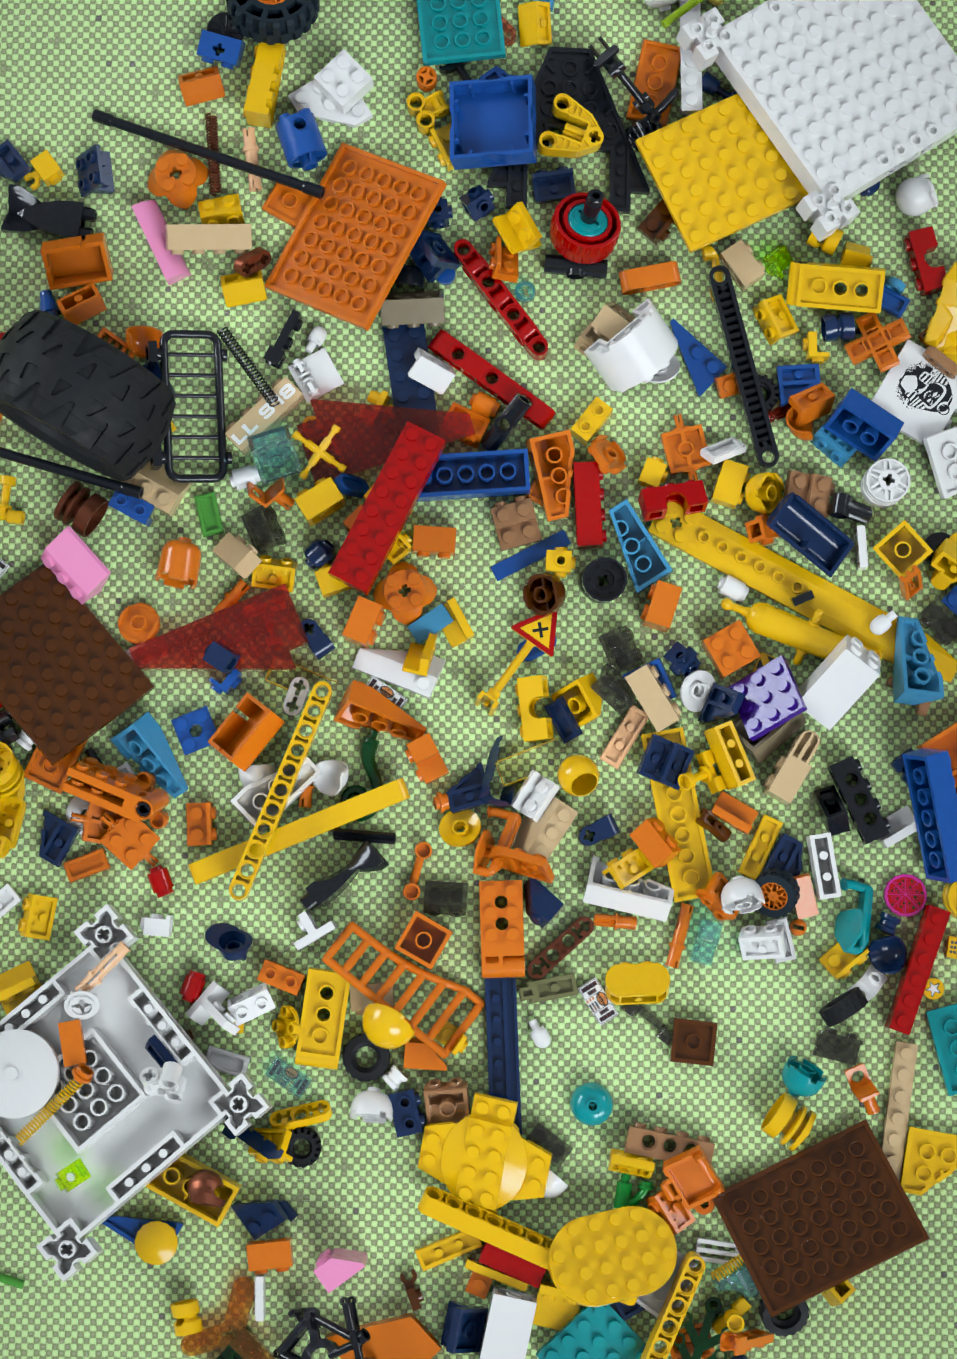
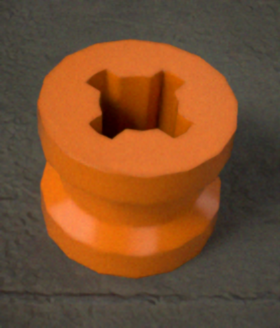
M424 66L418 70L416 74L418 88L424 92H430L435 89L437 85L436 71L430 66Z

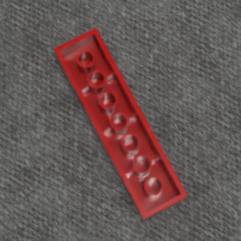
M409 421L406 422L328 571L330 577L366 595L369 594L446 446V440Z

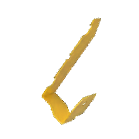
M275 657V658H274L273 663H272V665H271V667H270V669H269V671H268V673H267V675H266V678H265V680H266L267 682H269L270 684H273V685H275V686H278V687H280V688H283V689H285V690H288L287 688H285V687H283V686H281V685H278V684H276V683H273V682L267 680L268 677H269V675H270V673H271V671H272V669H273V667H274V664H275L276 660L278 659V660H281V661L286 662V663H288V664H291V665H293V666H296V667H298V668H301V669H303V670H305V671H308V672H310V673H313V674H315V675H318V676H320V677H323V678H325V679L331 680V679H329V678H327V677H325V676H322V675L317 674V673H315V672H313V671L307 670V669H305V668H303V667H300V666H298V665H295V664H293V663L287 662V661H285V660H283V659H281V658H278V657Z
M551 741L542 743V744L537 745V746H535V747H532V748H530V749H528V750H524V751L519 752V753H517V754H514V755H512V756H510V757L501 759V760L495 762V765H496V763H498V762H501V761L506 760V759H508V758L514 757V756L519 755V754H521V753H524V752H526V751L532 750V749H534V748H537V747H539V746H542V745H544V744H547V743H549V742H551ZM527 777L522 778V779H518L517 781H514V782L509 783V784L504 785V786L512 785V784H514V783H517V782H519V781H522V780L526 779Z

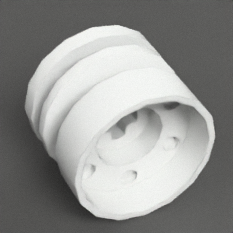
M895 459L876 461L864 473L860 482V491L868 504L876 508L891 507L908 492L910 474L908 469ZM886 477L888 478V482H890L888 486L886 485V481H883Z

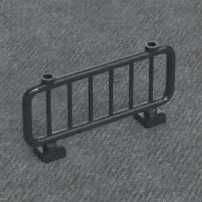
M169 330L161 336L160 348H157V341L147 342L145 346L146 367H155L158 360H160L161 381L169 388V377L215 378L216 394H174L175 398H216L217 415L173 414L172 418L217 419L218 435H172L170 424L168 433L164 438V451H161L160 445L150 460V470H159L162 464H165L166 474L174 482H219L227 474V464H232V452H227L225 435L223 362H227V349H222L220 338L212 331ZM171 338L210 339L214 345V353L168 352V341ZM168 356L214 357L215 374L169 373ZM172 439H218V456H173ZM173 460H219V471L216 474H177L173 470Z

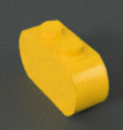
M644 961L638 964H631L629 962H622L613 965L606 973L605 993L607 998L615 1005L657 1004L663 1002L669 993L670 975L668 970L660 963Z

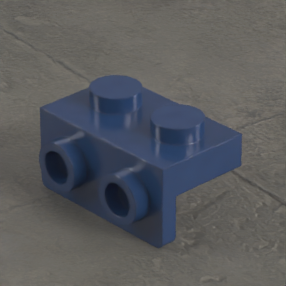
M562 166L554 171L542 169L532 174L531 181L535 204L561 201L565 197L576 193L573 168Z

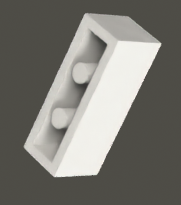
M831 832L806 836L816 899L841 897Z

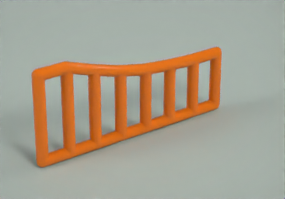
M353 921L348 923L322 957V961L373 1003L386 1005L397 1010L399 1013L425 979L437 984L411 1020H408L406 1017L404 1019L415 1030L414 1036L441 1058L449 1056L462 1034H465L486 1005V1002L467 986L435 975L407 961L372 937ZM352 932H354L362 939V942L345 964L341 966L333 957ZM371 946L380 954L359 980L349 971L366 949ZM388 958L398 966L379 991L375 993L366 985ZM405 969L417 975L393 1007L383 999ZM445 987L457 991L458 993L427 1034L417 1027ZM466 996L475 1006L443 1048L434 1041V1038Z

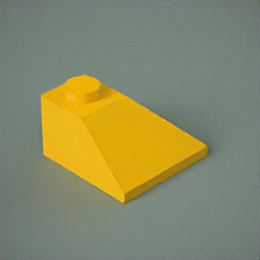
M593 672L550 695L553 701L562 696L564 697L579 727L601 715L603 690Z

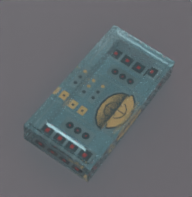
M278 1056L264 1074L299 1099L312 1082V1079Z

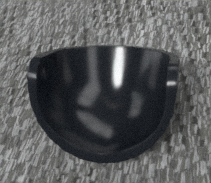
M404 264L394 284L415 285L422 288V291H425V277L420 269L413 264Z

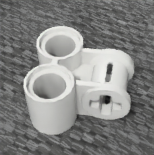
M168 1061L163 1064V1068L147 1067L141 1071L139 1078L141 1083L144 1084V1091L147 1095L163 1096L164 1100L174 1104L182 1102L187 1079L181 1075L183 1067L179 1063Z

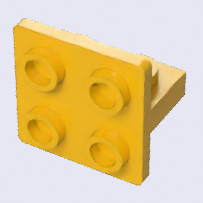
M522 201L517 202L506 214L495 216L492 219L511 254L539 248L542 245L540 242L542 235Z
M26 961L0 974V1003L6 1015L42 986L30 961Z

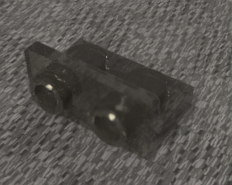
M260 505L241 516L253 547L258 551L257 554H262L277 545L287 543L285 533L277 521V514L271 505L267 508Z
M938 598L934 599L917 614L921 626L929 629L934 634L932 637L939 645L947 646L957 637V619Z
M627 625L620 626L598 636L614 675L643 664L642 653L636 647L634 634Z
M609 663L605 664L601 669L600 678L591 685V689L616 712L622 714L636 702V696L626 679Z
M425 881L424 913L433 916L447 914L452 917L465 916L468 883Z
M825 1027L824 1031L818 1029L813 1055L856 1066L860 1045L863 1044V1041L858 1039L859 1035L846 1032L845 1036L837 1034L838 1030Z

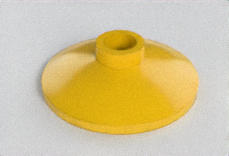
M465 810L455 814L449 811L443 816L439 824V833L442 840L454 847H464L473 843L481 832V821L472 810Z

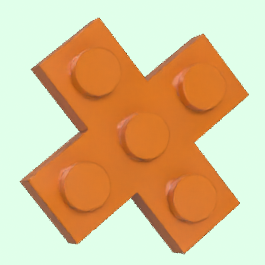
M867 313L855 319L862 337L844 345L853 366L870 357L874 358L881 373L899 365L900 361L893 346L911 338L903 319L900 318L883 327L876 313Z

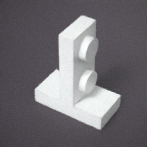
M214 980L185 1013L190 1019L201 1026L212 1016L223 1029L235 1036L240 1030L234 1023L236 1019L230 1013H225L224 1010L226 1008L222 1005L230 992Z

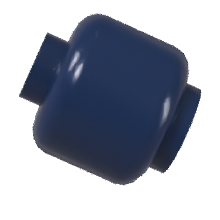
M325 538L322 540L315 539L304 551L307 558L305 560L306 564L312 569L321 568L323 565L329 564L335 558V547Z

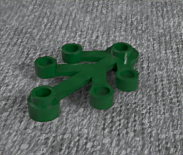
M710 1297L705 1302L707 1313L699 1336L692 1323V1315L689 1312L686 1313L690 1317V1321L687 1323L682 1322V1325L685 1327L695 1349L691 1357L685 1346L684 1335L678 1333L677 1336L682 1337L683 1342L677 1344L674 1341L673 1345L678 1348L682 1359H701L704 1351L720 1344V1337L723 1332L730 1331L728 1327H725L721 1333L708 1339L714 1317L722 1311V1302L717 1297ZM711 1302H716L718 1307L711 1309L709 1305ZM719 1348L715 1350L714 1355L705 1359H718L716 1357L718 1352H723L725 1355L723 1359H727L726 1351H720Z

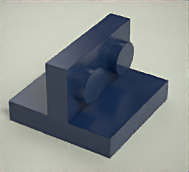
M423 230L410 253V256L424 277L431 283L446 269L457 270L461 266L440 233Z
M449 1301L441 1338V1345L447 1347V1352L452 1354L480 1352L488 1308L468 1306L457 1301Z

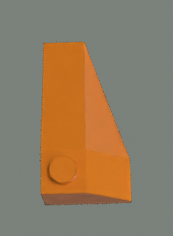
M570 429L526 439L529 460L547 522L568 517L571 477L573 473L572 464L575 452Z

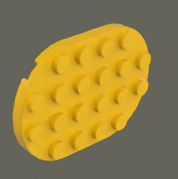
M638 1206L616 1208L579 1217L568 1222L557 1232L548 1252L549 1273L556 1288L563 1296L585 1307H600L651 1294L669 1280L677 1261V1245L668 1224L653 1211Z

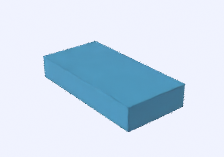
M441 603L407 627L418 644H421L427 640L429 633L436 634L454 622V619L444 604Z

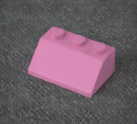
M70 526L66 527L45 548L41 556L43 564L51 569L58 581L64 584L72 597L81 604L99 594L111 574L108 568Z
M328 1248L319 1255L313 1272L327 1292L330 1293L363 1269L368 1255L366 1252L342 1248L330 1250Z

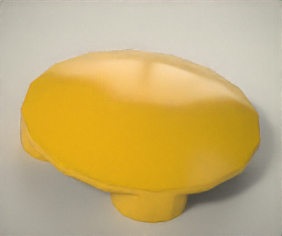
M282 1005L277 1019L272 1021V1030L277 1034L281 1049L292 1048L299 1036V1017L295 1008L290 1005Z
M151 1221L144 1224L137 1232L135 1238V1250L138 1256L145 1263L151 1265H162L168 1262L175 1255L178 1247L175 1229L161 1221Z

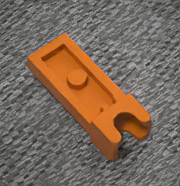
M758 1328L739 1333L723 1332L720 1337V1351H734L733 1355L735 1356L746 1354V1351H751V1348L765 1347V1344L773 1343L774 1334Z

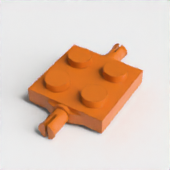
M678 414V417L674 415L676 428L670 432L660 434L670 475L688 473L689 480L698 481L696 471L712 465V463L700 456V450L707 447L702 424L684 426L682 414Z
M89 802L85 815L72 812L70 821L83 823L82 841L101 844L99 840L106 834L109 826L100 817L104 816L105 812L114 820L120 818L121 815Z
M107 812L103 814L104 816L100 817L109 827L99 842L126 867L132 870L143 859L152 867L156 865L155 863H158L159 860L150 852L152 847L160 840V837L142 821L137 823L123 816L114 820Z

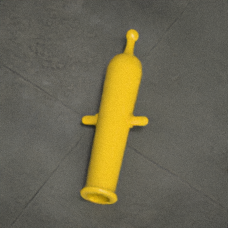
M729 598L721 601V607L724 610H732L744 616L747 627L754 633L796 648L797 653L793 659V664L796 666L801 664L804 656L808 653L826 659L844 638L820 627L819 622L823 616L822 609H817L812 619L806 621L768 603L757 602L751 607H744L733 603ZM863 646V647L866 648L868 651L872 650V649H870V648H868V647H866V646ZM881 649L873 650L879 655L881 660L883 651Z

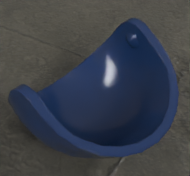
M884 936L870 943L868 955L870 962L876 970L883 974H894L904 968L907 960V950L904 942L899 937Z

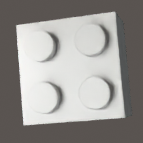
M344 49L314 76L315 86L344 115L374 87L373 78Z

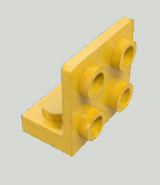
M542 1280L536 1297L537 1305L533 1325L560 1330L578 1313L580 1305L563 1296L554 1283Z

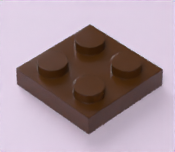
M674 1018L670 1061L713 1066L718 1023Z

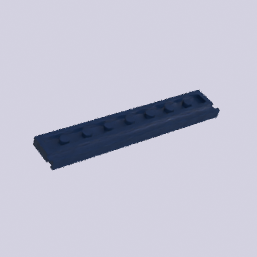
M516 977L485 978L489 1095L518 1102L514 1123L520 1129L519 1132L522 1136Z

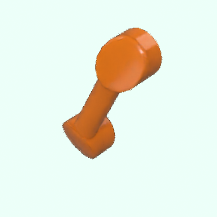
M140 772L136 775L137 779L152 785L151 791L155 789L156 779L150 772ZM163 809L150 817V824L155 829L164 828L169 821V815Z
M420 842L414 848V854L416 855L409 883L403 887L402 892L408 900H416L420 896V888L417 883L424 859H427L432 854V847L427 842Z

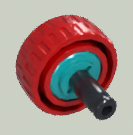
M593 189L588 193H574L565 197L556 206L550 223V239L554 248L566 259L580 264L597 263L606 259L613 252L621 231V219L615 207L604 198L600 190Z

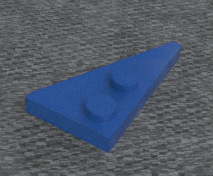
M673 318L670 321L672 333L678 340L679 351L687 366L690 379H692L695 386L696 394L700 398L715 382L714 378L719 377L727 369V366Z
M111 1215L102 1223L133 1244H135L137 1232L144 1224L151 1221L167 1223L175 1229L176 1235H178L184 1225L183 1222L115 1215Z

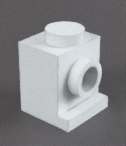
M151 914V918L142 917L140 930H143V935L172 937L174 915H166V919H163V914Z

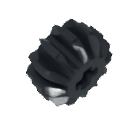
M644 117L642 120L638 119V122L632 123V127L627 130L628 140L633 148L639 151L635 144L636 139L662 128L659 122L651 123L647 117Z

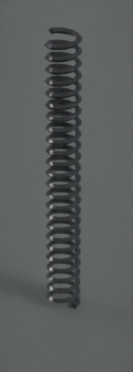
M228 327L222 328L220 332L217 330L219 337H221L227 348L232 352V355H234V358L245 370L253 384L256 385V388H258V391H260V394H262L269 406H277L280 402L275 405L271 404L275 403L278 397L272 388L269 387L270 385L267 384L261 372H258L259 370L256 369L250 357H247L248 354H245L246 352L243 351L237 339H234L235 336H232L233 334L230 333Z

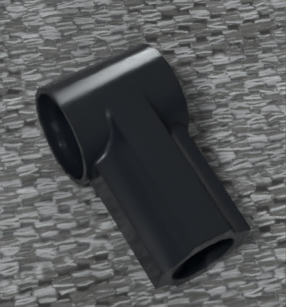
M834 493L830 516L838 519H849L863 525L868 524L873 514L870 506L852 500V496L848 494Z

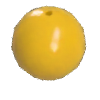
M571 755L561 763L557 774L560 787L572 796H586L596 788L600 777L596 763L585 755Z

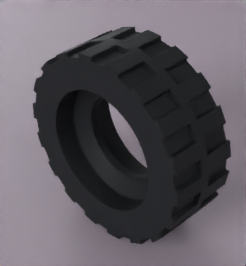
M855 987L830 1001L820 1009L819 1014L826 1025L832 1027L860 1011L868 1004V1001L860 988Z
M365 1033L354 1036L345 1046L342 1056L343 1065L347 1073L351 1077L358 1079V1081L366 1082L376 1080L382 1076L389 1066L391 1057L389 1049L375 1046L368 1040ZM365 1046L373 1048L377 1053L376 1063L369 1068L361 1067L356 1061L357 1051Z
M760 1299V1306H758L759 1315L764 1327L771 1334L787 1337L788 1335L796 1334L798 1331L800 1332L803 1326L807 1324L809 1307L806 1301L795 1306L794 1313L790 1317L777 1319L776 1317L771 1318L763 1300Z

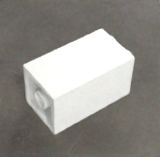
M847 634L799 687L807 707L805 712L830 730L880 676L881 660L879 655L873 650L868 651L863 647V643L858 638H852Z
M493 1286L478 1359H525L537 1305L536 1295Z

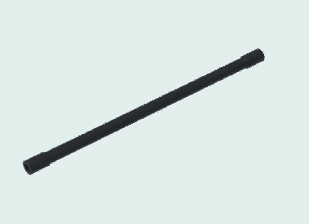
M95 109L92 114V121L115 127L279 183L322 199L324 196L325 187L267 169L115 117L98 109Z
M0 447V458L117 491L137 499H141L144 493V487L120 482Z

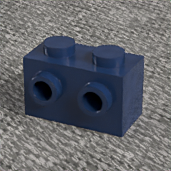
M413 1087L389 1093L388 1097L392 1103L393 1121L397 1138L423 1132V1126L426 1125L424 1113H420L418 1105L422 1104L419 1092H415Z

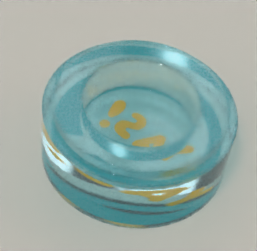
M521 281L516 285L515 297L518 301L528 303L534 299L536 290L531 282Z

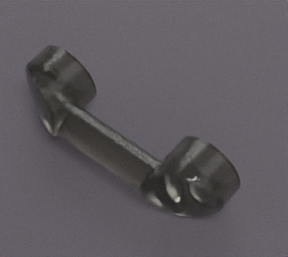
M622 1005L621 1009L632 1018L639 1014L657 1028L658 1031L655 1033V1036L666 1045L670 1044L672 1041L670 1032L662 1021L641 1005Z

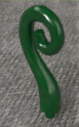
M370 729L368 737L363 736L360 756L373 790L382 786L383 783L375 761V755L380 742L376 740L378 732ZM360 785L349 786L343 791L340 803L350 799L353 794L360 795L367 792V790ZM377 812L357 819L355 821L362 822L368 820L371 817H373Z

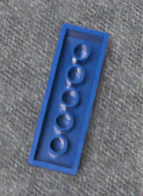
M528 448L441 454L417 502L530 494Z
M921 748L902 754L926 879L946 883L957 882V795L948 750Z

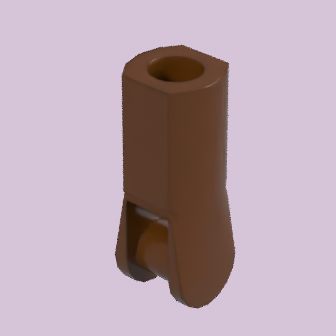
M704 808L701 809V815L696 818L695 822L710 832L720 842L727 841L732 832L711 811Z

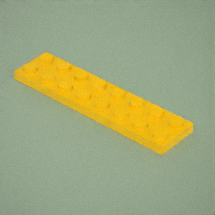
M683 727L641 735L644 752L652 734L687 747ZM689 764L686 772L692 773L691 765ZM649 779L657 819L663 822L667 833L677 840L678 847L682 850L666 864L670 885L674 889V903L699 898L695 894L697 889H705L713 874L704 829L695 822L696 818L701 815L695 787L687 791L681 788L676 790Z

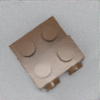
M789 470L784 497L794 492L826 518L830 513L831 504H829V499L834 494L835 484L832 483L833 478Z
M526 496L514 498V503L506 504V501L493 504L494 508H491L490 512L501 552L542 541L531 498L526 499Z
M456 1077L452 1078L450 1082L432 1079L425 1083L423 1092L428 1124L442 1122L457 1123L465 1116L471 1114L468 1081H463L462 1078Z

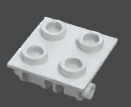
M325 348L302 360L300 358L295 359L293 364L288 367L307 403L344 384Z

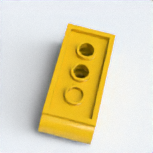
M790 261L786 304L800 307L881 313L886 270L885 268ZM842 282L847 288L843 292H838L834 286ZM860 284H864L868 288L863 294L856 291V287Z
M315 967L308 968L295 1057L296 1065L338 1069L350 983L334 970ZM330 987L333 990L332 996H322L321 989ZM322 1008L330 1012L329 1017L326 1019L318 1016V1011Z

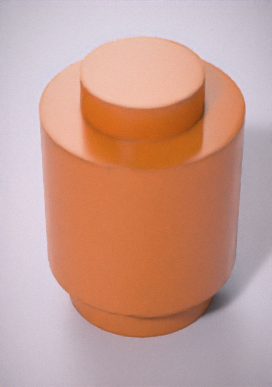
M481 391L477 394L473 393L469 405L472 406V411L487 418H495L501 407V403L497 401L498 399Z

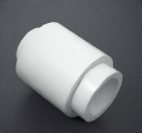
M247 465L232 470V475L229 476L232 488L237 487L238 491L247 488L248 482L257 485V482L261 481L256 465Z
M729 574L726 577L722 576L717 584V588H719L718 593L734 602L739 601L742 603L750 589L746 586V583Z

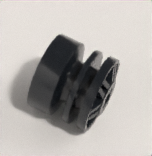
M601 557L591 561L583 569L580 576V587L583 594L589 600L596 603H608L615 600L624 592L627 584V574L624 567L617 560L609 557ZM605 576L607 585L599 586L600 581L597 578Z

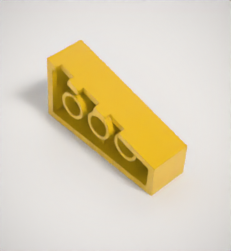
M261 42L259 45H255V62L251 66V79L247 88L243 109V117H246L248 125L272 128L286 54L285 44L275 43V45H267V43Z

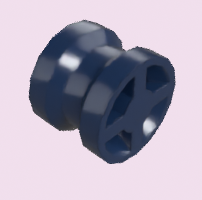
M881 912V919L876 923L875 928L895 936V928L900 924L901 920Z

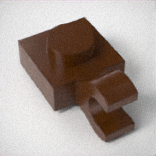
M413 1268L411 1269L413 1275L411 1279H406L403 1272L400 1274V1279L405 1285L412 1309L415 1311L422 1308L424 1296L421 1288L417 1289L414 1282L417 1279V1272Z

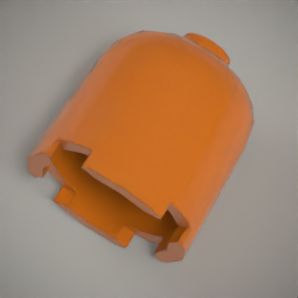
M179 537L178 540L168 541L162 548L155 580L160 581L162 579L164 580V585L184 589V585H189L191 589H195L202 559L200 548L191 543V539L186 537Z

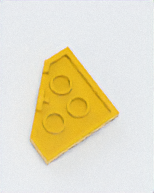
M908 1126L900 1184L905 1193L922 1196L928 1189L940 1183L957 1169V1135Z

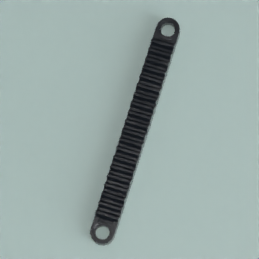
M715 266L710 271L708 277L720 328L722 329V335L727 347L729 361L731 362L733 376L735 377L737 391L740 395L742 409L744 410L746 424L748 425L750 439L758 464L766 469L772 468L779 460V452L730 272L725 266ZM716 272H722L725 275V280L717 282L714 280L713 275ZM771 452L774 460L770 463L763 461V453Z

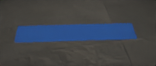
M561 530L490 568L497 581H500L546 557V550H555V547H566L571 543L565 531Z

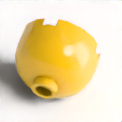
M763 472L755 474L748 480L744 493L745 500L754 512L760 514H771L778 503L783 499L781 497V490H785L781 477L777 473Z

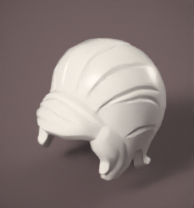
M922 174L907 179L899 185L895 199L902 213L908 216H920L933 207L938 206L939 202L934 185L929 179H926L930 177L929 174Z

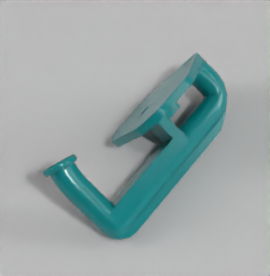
M842 878L840 880L841 889L844 891L848 889L859 891L858 909L845 910L838 914L834 935L844 952L858 955L864 951L869 942L873 888L866 883Z

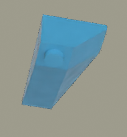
M897 617L892 683L894 703L917 705L944 698L943 677L940 671L937 672L934 664L935 658L928 650L926 636L919 620L916 618Z
M148 711L110 739L127 760L132 759L140 765L139 770L153 774L156 783L172 797L176 798L189 789L161 727Z

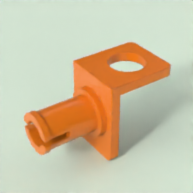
M282 477L265 492L251 482L247 483L248 496L265 508L273 501L284 507L285 510H289L294 505V498L284 493L285 484Z
M860 1063L846 1069L844 1073L850 1088L856 1098L863 1102L867 1114L874 1115L878 1113L880 1108L875 1096L880 1093L871 1082L865 1064ZM855 1071L863 1072V1078L858 1082L853 1081L852 1074Z

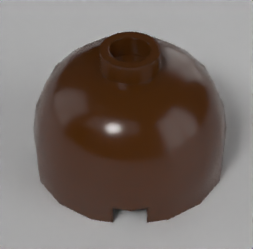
M539 573L529 577L527 585L523 588V599L527 608L532 609L535 612L534 614L540 616L550 615L558 611L563 606L566 598V589L563 582L557 576L550 573Z

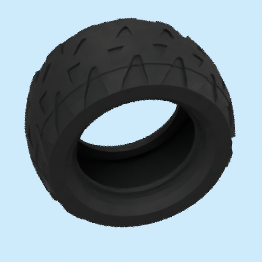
M33 310L24 314L19 321L15 322L0 340V413L64 455L115 480L126 481L131 479L153 458L168 433L176 405L173 392L164 382L140 363L108 342L51 313Z

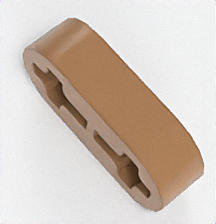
M928 346L922 354L923 358L946 377L954 379L957 376V364L937 348Z

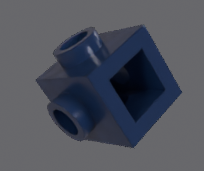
M480 185L472 187L466 194L459 197L466 214L474 222L488 216L491 211L496 209L492 202L494 200L492 193L489 189L485 190Z
M440 197L428 219L429 228L442 229L449 226V218H453L452 205H447V199Z
M678 641L663 656L670 666L669 669L676 676L681 674L685 678L691 672L696 671L701 664L696 657L698 653L690 646L684 647Z

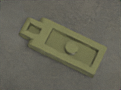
M574 973L526 982V987L518 988L520 1001L529 1000L530 1004L578 995Z

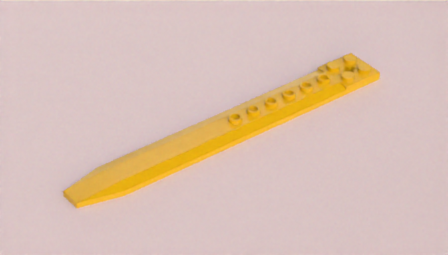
M676 502L666 503L668 510L665 518L653 520L648 529L649 534L714 569L746 583V586L810 620L817 609H822L823 616L819 622L821 626L843 637L847 634L852 638L856 637L863 643V646L877 651L881 649L883 651L882 659L894 665L897 618L891 622L892 626L881 635L873 634L870 631L871 621L878 615H887V612L762 545L750 543L747 537L705 516L703 513L684 515L682 507ZM678 518L680 519L679 523L682 525L674 529L670 520ZM812 590L815 598L798 606H793L790 598ZM924 633L927 639L926 645L928 650L935 658L934 664L937 672L940 671L943 681L950 683L957 671V660L928 634Z

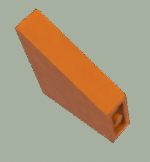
M413 1313L360 1325V1330L365 1328L371 1337L369 1341L363 1344L362 1351L364 1357L376 1359H432L442 1347L441 1343ZM333 1332L328 1333L324 1338L336 1342L338 1346L349 1342ZM351 1350L339 1357L341 1359H355L354 1351Z

